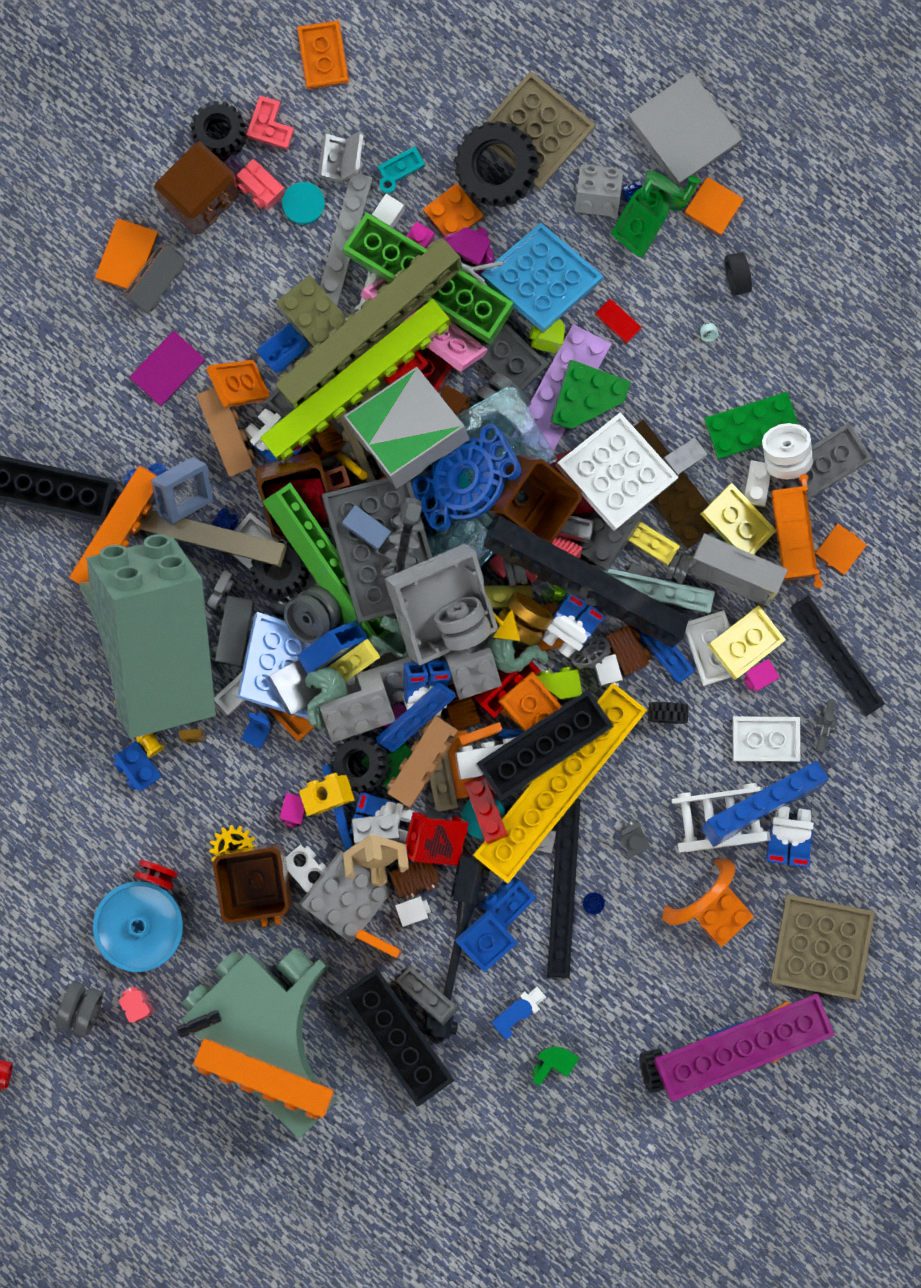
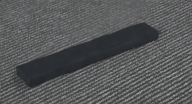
M809 595L790 607L795 617L864 715L867 717L883 706L885 703Z

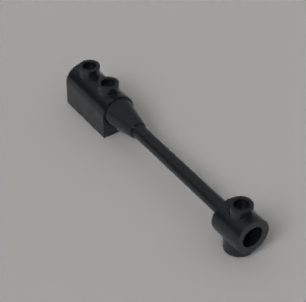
M460 856L450 901L458 902L455 939L468 927L478 902L484 901L486 889H482L481 886L483 880H488L490 869L479 860ZM455 939L443 995L450 1001L462 950ZM427 1013L424 1031L428 1032L429 1035L450 1039L451 1034L456 1035L458 1022L454 1021V1016L442 1026Z

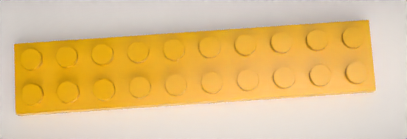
M613 682L597 701L613 724V729L533 781L502 819L508 837L489 845L484 841L473 855L507 884L646 713V708Z

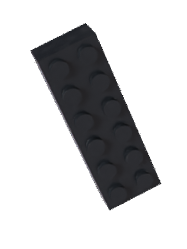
M0 455V504L97 525L103 524L112 509L117 490V483L113 479Z
M588 689L477 762L476 767L501 803L612 730L614 726Z
M378 968L340 994L417 1107L455 1081Z

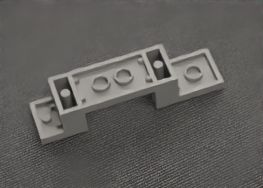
M490 648L468 654L467 649L451 650L431 660L446 659L451 671L448 686L454 684L459 700L502 686ZM406 657L356 674L361 691L319 706L332 743L396 721L391 705L404 701V663L414 662L411 658ZM434 667L432 670L433 672L441 671L442 668ZM412 669L410 672L411 674L419 673L420 670Z

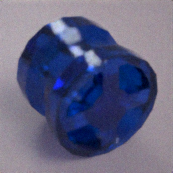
M638 179L633 180L632 184H623L621 186L627 204L633 194L642 188Z

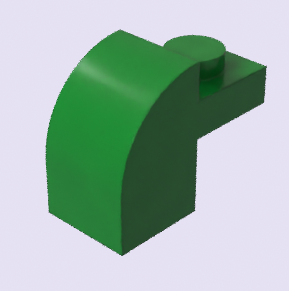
M559 1046L543 1049L537 1057L544 1062L542 1065L537 1063L531 1073L534 1076L532 1081L540 1086L552 1067L568 1077L578 1062L579 1057Z

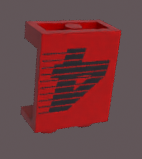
M413 812L405 841L408 859L421 863L458 865L467 834L468 822L457 816H453L452 820L429 818L420 812Z

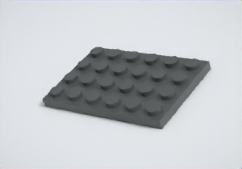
M388 478L322 494V501L358 624L382 618L384 615L395 614L385 582L386 577L380 575L381 570L390 563L384 557V554L387 550L392 549L393 545L388 542L387 537L377 551L341 525V523L356 505L391 531L389 535L398 530L391 523V520L399 514L404 498L415 499L410 480L398 489L393 486ZM403 525L396 565L393 570L394 574L401 572L403 568L411 526ZM424 529L416 532L420 545L418 549L413 550V554L416 557V564L414 565L433 558Z

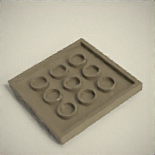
M531 71L485 121L495 123V121L510 123L530 137L533 145L537 148V158L540 159V166L537 168L539 175L533 182L534 186L539 190L543 188L596 128V124ZM493 144L488 147L515 170L516 156L508 146Z
M786 894L770 983L860 1000L875 911Z

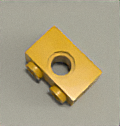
M329 774L324 777L325 781L319 782V780L309 782L306 784L307 788L299 790L307 816L318 815L355 801L347 775Z

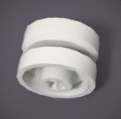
M790 423L781 424L765 433L762 442L765 466L770 475L779 479H795L802 474H806L811 469L813 464L811 438L809 432L804 427Z

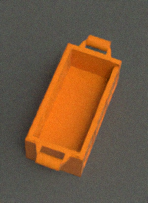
M802 474L799 477L800 487L773 490L771 494L781 567L788 569L784 581L814 577L813 586L816 589H820L823 582L820 580V571L817 569L807 499L808 476Z

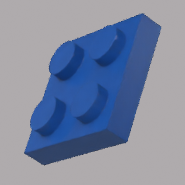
M489 910L455 939L457 944L484 973L518 943Z

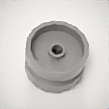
M464 597L456 599L444 605L435 614L434 620L438 629L442 632L441 636L447 649L455 651L471 648L484 641L491 633L490 623L484 615L485 611L478 598Z

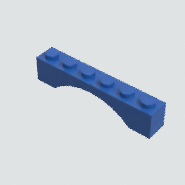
M815 761L709 818L701 829L711 845L715 847L769 813L791 802L804 799L822 789L829 778L819 763Z

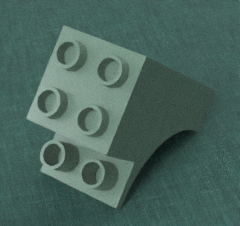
M152 535L144 540V544L128 548L121 545H110L103 548L99 555L87 557L89 581L79 583L80 591L90 608L103 644L113 685L117 717L130 739L216 716L202 578L175 539L166 535Z
M295 947L276 966L293 984L289 989L255 954L247 953L243 957L239 952L235 953L233 951L214 970L222 979L212 989L207 984H200L184 999L181 1004L189 1012L181 1020L188 1024V1021L205 1014L207 1016L209 1015L208 1013L218 1010L222 1018L221 1022L210 1024L209 1027L195 1032L202 1041L204 1038H207L320 1084L305 1054L302 1033L303 1017L313 988L331 966L325 960L320 959L314 964L299 948ZM256 1090L253 1092L298 1139L318 1121L306 1116V1111L297 1108L296 1111L283 1106V1101L276 1099L275 1102H271L262 1098L263 1093ZM333 1097L331 1099L328 1109L336 1102V1100Z

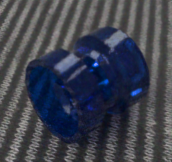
M597 892L587 894L582 900L583 910L590 915L599 914L605 907L603 896Z

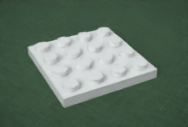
M621 413L617 414L556 464L561 473L581 491V495L613 531L617 530L679 478Z

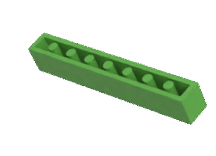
M289 483L262 502L319 586L329 591L336 598L340 605L341 618L344 623L354 622L357 618L338 553L292 484ZM383 618L359 623L368 640L373 635L383 638L389 633L384 627H380L381 619Z

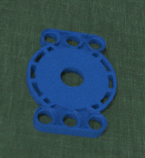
M487 424L480 432V439L469 438L470 440L448 455L436 460L430 473V479L418 476L413 480L411 486L414 496L422 501V511L433 529L445 532L450 528L452 518L456 520H470L486 513L500 497L505 479L513 481L520 476L521 465L503 432L497 426ZM495 430V437L488 441V433ZM504 447V455L497 458V450ZM510 464H514V471L506 475V468ZM467 469L474 470L475 478L473 483L468 488L462 489L459 485L460 475ZM426 481L425 490L419 492V485ZM433 498H434V499H435V505H434V507L431 508V509H428V508H427L428 501H429L430 499H433ZM471 512V514H468V515H464V516L461 515V513ZM444 516V523L441 526H437L436 521L438 517Z

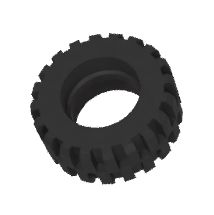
M488 121L484 122L480 127H473L471 129L472 132L469 135L466 133L462 138L464 139L461 145L458 144L456 149L458 155L454 156V163L457 167L454 171L455 175L459 178L458 183L470 197L488 206L505 207L507 204L517 203V200L520 198H525L529 189L532 190L535 185L533 182L535 178H538L539 172L537 168L540 166V159L537 158V148L533 145L530 137L510 123H503L502 121H495V123ZM493 144L508 146L516 156V168L513 175L508 181L499 185L485 182L478 172V161L482 152Z

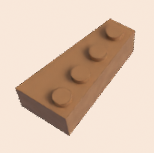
M215 387L197 394V399L229 477L253 468L252 463L256 460L252 450L246 449L244 442L248 440L244 430H239L236 422L239 421L235 408L223 407Z
M437 716L426 724L421 740L417 739L411 748L413 753L409 759L405 758L399 767V770H401L397 778L393 777L387 786V789H389L387 794L410 809L458 736L456 728Z

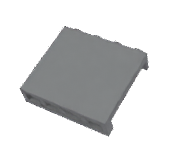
M692 71L628 116V123L672 182L679 188L685 184L689 176H693L733 147H739L742 142L740 130L736 126H732L726 111L720 110L714 95L705 90L702 79L699 76H695Z

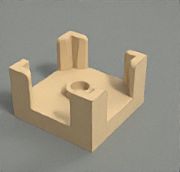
M370 834L343 853L345 877L355 878L354 864L370 869L372 885L378 887L387 883L386 866L398 859L400 872L409 869L406 844Z

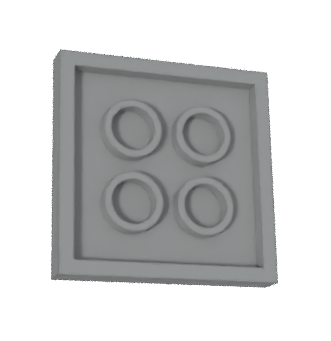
M340 850L299 904L352 944L356 939L355 936L358 930L364 929L393 890L385 884L381 887L372 885L371 873L359 865L354 864V879L345 877L344 852Z

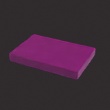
M173 330L129 378L162 407L206 359Z

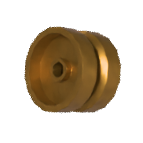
M514 592L507 601L509 609L503 608L498 617L504 621L512 610L520 641L536 646L543 636L541 629L547 630L554 618L546 608L524 594Z

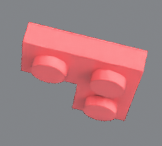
M259 96L246 136L247 138L288 150L294 128L275 122L281 106L280 101Z

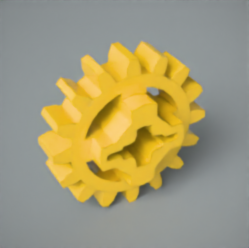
M230 825L229 831L222 827L221 835L218 833L214 834L217 840L210 841L214 845V849H210L209 852L215 853V856L211 859L214 861L222 851L230 850L231 844L239 845L238 849L257 846L252 844L256 838L248 837L250 835L249 830L243 833L242 826L235 830L234 826ZM237 834L242 836L244 839L237 841L234 840L231 835ZM224 839V848L219 852L220 843Z

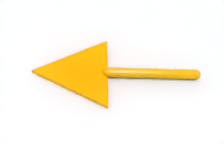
M513 611L509 612L504 621L494 613L496 622L500 627L493 638L520 641Z

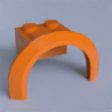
M727 858L716 859L713 862L718 866L719 875L705 895L682 909H672L667 905L662 919L669 925L683 924L695 918L705 933L720 947H723L754 918L752 913L728 887L735 874V865Z

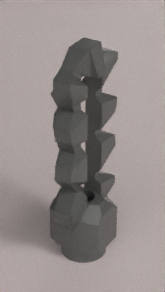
M404 498L399 514L391 520V523L398 530L388 536V542L393 545V548L387 550L384 557L390 563L381 570L380 575L386 578L394 575L393 570L396 565L403 525L411 526L401 571L416 564L413 550L418 549L420 545L416 532L424 529L420 517L422 501L414 498Z

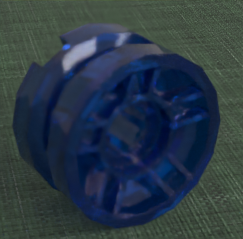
M224 507L219 511L217 518L212 521L211 525L233 531L240 517L236 514H230V511Z

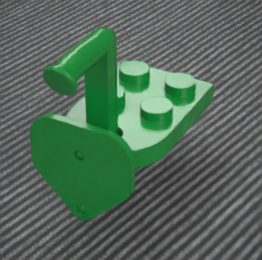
M647 170L644 185L631 197L611 235L636 256L643 258L666 220L668 210L680 211L685 208L697 185L701 182L698 177L689 176L688 184L684 191H682L665 176Z

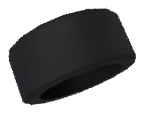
M738 252L726 255L724 264L730 291L734 296L750 293L752 290V279L745 254Z

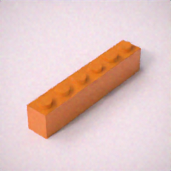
M138 466L69 576L70 579L78 584L89 581L86 558L99 555L103 548L110 545H121L128 548L130 544L128 542L132 534L135 535L142 525L139 522L153 508L151 503L155 496L151 480L157 477L156 474L143 466Z
M207 1038L203 1039L193 1063L194 1066L198 1067L197 1072L210 1076L211 1073L219 1075L218 1080L231 1085L232 1082L241 1084L240 1089L252 1094L254 1090L263 1093L262 1098L271 1102H275L276 1099L283 1101L284 1107L294 1111L297 1108L306 1111V1116L318 1120L319 1116L325 1117L335 1092L331 1088Z

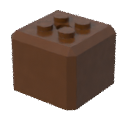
M201 141L196 142L154 185L160 204L192 234H202L209 226L216 222L224 211L231 207L233 201L238 197V186L234 172Z
M313 451L292 456L285 461L282 459L280 462L274 461L259 465L255 471L262 501L267 499L264 485L268 482L320 478L324 493H329L320 457ZM263 504L272 537L277 540L286 539L287 537L280 527L276 526L274 518ZM329 522L318 523L321 528L330 526Z
M521 454L515 455L522 468L521 474L513 481L505 479L500 497L487 512L496 519L502 516L552 544L581 501V491L543 459ZM510 464L506 468V475L514 471V464ZM523 491L524 500L518 503L517 495Z
M273 843L222 851L213 861L221 919L227 924L282 916L286 914L292 905L284 847L280 844ZM252 874H257L261 877V884L255 887L249 883V877Z

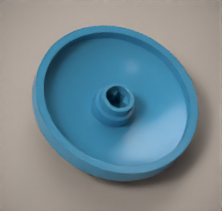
M148 882L125 883L111 890L100 902L93 920L94 939L101 954L114 966L131 972L149 971L166 963L177 951L184 931L183 915L176 900L162 887Z

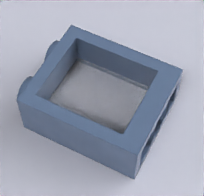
M191 457L151 480L160 518L174 524L213 501L212 486L208 476L209 469L204 462Z

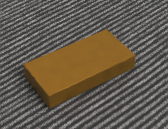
M202 729L179 731V739L184 743L205 742L206 733Z

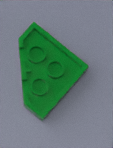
M569 360L550 423L567 429H573L620 405L625 401L631 381L575 360Z

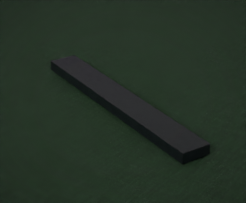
M576 799L557 822L547 977H570L581 799Z

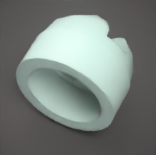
M713 323L702 325L700 334L703 341L711 342L717 339L719 334L717 327Z

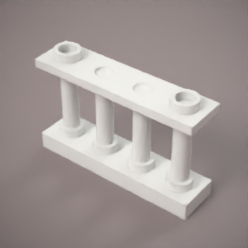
M757 783L743 785L744 789L697 796H691V793L677 794L678 798L672 799V803L681 804L685 830L684 843H678L679 852L684 853L771 841L770 833L767 831L763 832V828H760V820L751 824L750 834L741 835L740 831L732 838L715 847L711 845L707 837L706 840L697 841V837H694L690 802L703 801L705 821L714 816L712 799L725 797L726 809L735 805L734 796L747 794L748 798L763 790V787H757Z

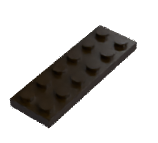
M644 419L634 426L637 432L662 459L670 454ZM683 472L678 475L679 478L655 497L651 503L688 550L699 542L704 534L708 535L715 529L701 515L709 505L708 502Z

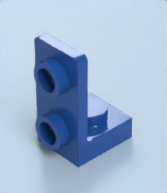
M258 711L255 714L250 712L248 717L251 720L241 740L262 749L273 725L269 722L268 716Z

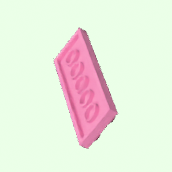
M380 278L364 288L360 296L365 300H372L378 295L377 291L383 285H389L390 283ZM422 304L415 312L422 308L424 304ZM450 321L451 324L448 331L441 336L436 335L431 339L432 343L428 348L461 372L485 356L487 348Z

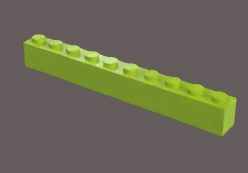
M434 299L430 300L269 429L260 439L279 462L282 459L284 461L289 459L294 454L293 450L299 445L301 447L306 445L314 433H320L325 430L329 425L328 422L334 417L335 419L341 417L349 405H355L360 402L365 392L376 389L380 385V380L385 376H392L398 370L397 367L403 362L406 364L411 361L415 356L414 353L420 348L422 350L427 348L432 343L431 339L436 335L441 336L447 332L451 324L450 318Z

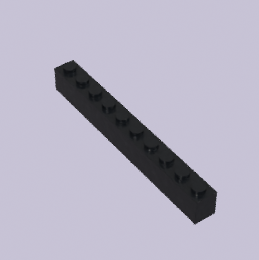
M499 516L490 524L483 547L489 549L492 553L498 554L509 560L512 564L518 565L528 570L531 574L545 579L550 584L560 587L570 595L586 601L587 604L601 609L607 615L614 616L626 625L642 631L643 634L655 638L663 645L673 648L683 640L689 621L687 616L502 516Z

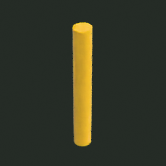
M341 451L333 455L361 480L367 478V472Z

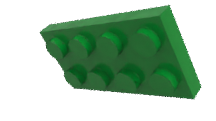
M787 392L704 418L718 460L763 446L762 440L765 433L775 426L788 423L799 425Z

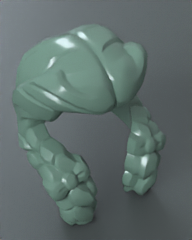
M384 615L383 619H381L380 627H384L391 632L385 635L382 640L380 637L373 635L369 639L370 643L380 656L391 652L397 659L409 657L398 620Z
M496 631L492 633L484 648L491 649L497 669L505 673L521 672L533 658H538L544 663L548 662L547 653L541 651L538 645L531 646L522 641L513 642V640L493 638ZM522 646L526 647L525 651L518 658L514 659V654Z
M332 668L317 669L314 672H310L305 679L307 687L322 689V692L315 696L307 705L308 722L311 726L316 725L319 730L327 729L319 706L347 695V686L343 676Z

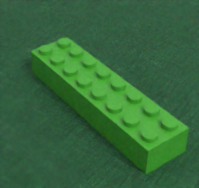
M367 212L343 247L346 257L389 283L394 280V276L403 269L405 271L416 256H422L428 251ZM462 270L424 303L425 305L434 299L450 318V321L489 345L493 343L514 311V303Z

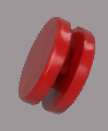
M139 860L138 866L147 869L146 874L135 871L134 878L155 884L169 891L173 890L174 885L171 883L172 878L177 879L178 877L176 871L146 860Z

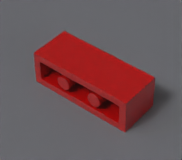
M518 650L514 654V659L518 658L522 652ZM532 661L521 672L505 673L497 669L502 686L471 697L487 713L495 718L504 709L498 700L530 672L537 675L541 671Z

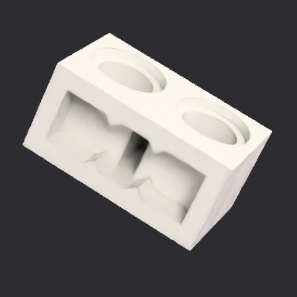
M300 844L286 857L288 872L308 893L314 885L309 881L310 873L317 871L321 875L327 867L323 862L319 865L313 859L316 854L308 845L304 848ZM302 854L306 857V863L302 867H297L294 859L297 855Z

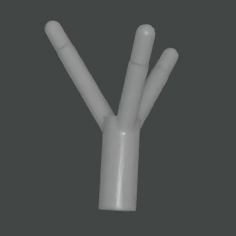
M494 262L475 267L461 264L463 272L488 286L485 280L475 272L502 266L504 262Z

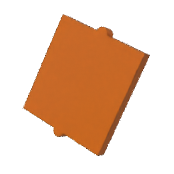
M837 524L815 554L827 562L829 567L832 566L845 575L867 544L857 538L854 532H849L840 524Z

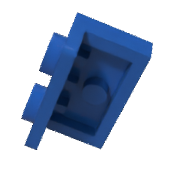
M287 323L258 347L256 351L264 362L277 374L279 371L286 369L293 359L301 356L305 349L309 347V344L296 332L290 323Z

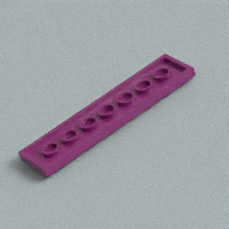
M817 993L653 1060L669 1101L674 1102L835 1035Z

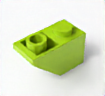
M561 319L557 320L544 333L534 325L530 331V339H532L531 348L556 354L563 345L565 325Z
M565 667L559 669L560 672L551 674V670L538 673L537 678L559 701L575 699L582 694L578 669L573 670L572 667Z

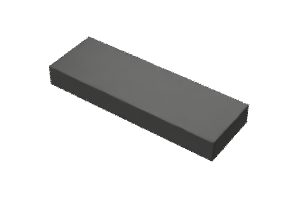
M411 966L394 981L401 990L442 1026L458 1011V1007Z

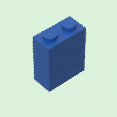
M356 620L330 630L297 656L307 674L317 669L329 667L368 639V637Z

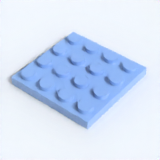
M259 612L254 614L237 698L286 712L267 677L298 661L297 655L312 644L304 643L297 639L290 632L284 620ZM308 707L301 709L293 715L308 719Z

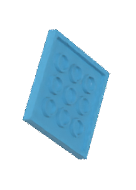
M539 223L495 261H503L504 264L502 266L489 268L481 273V277L485 280L486 284L497 293L512 301L514 308L543 333L600 284L604 277L542 223Z

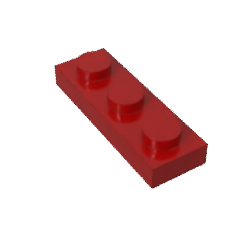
M483 776L464 783L486 843L489 845L508 837L492 790Z

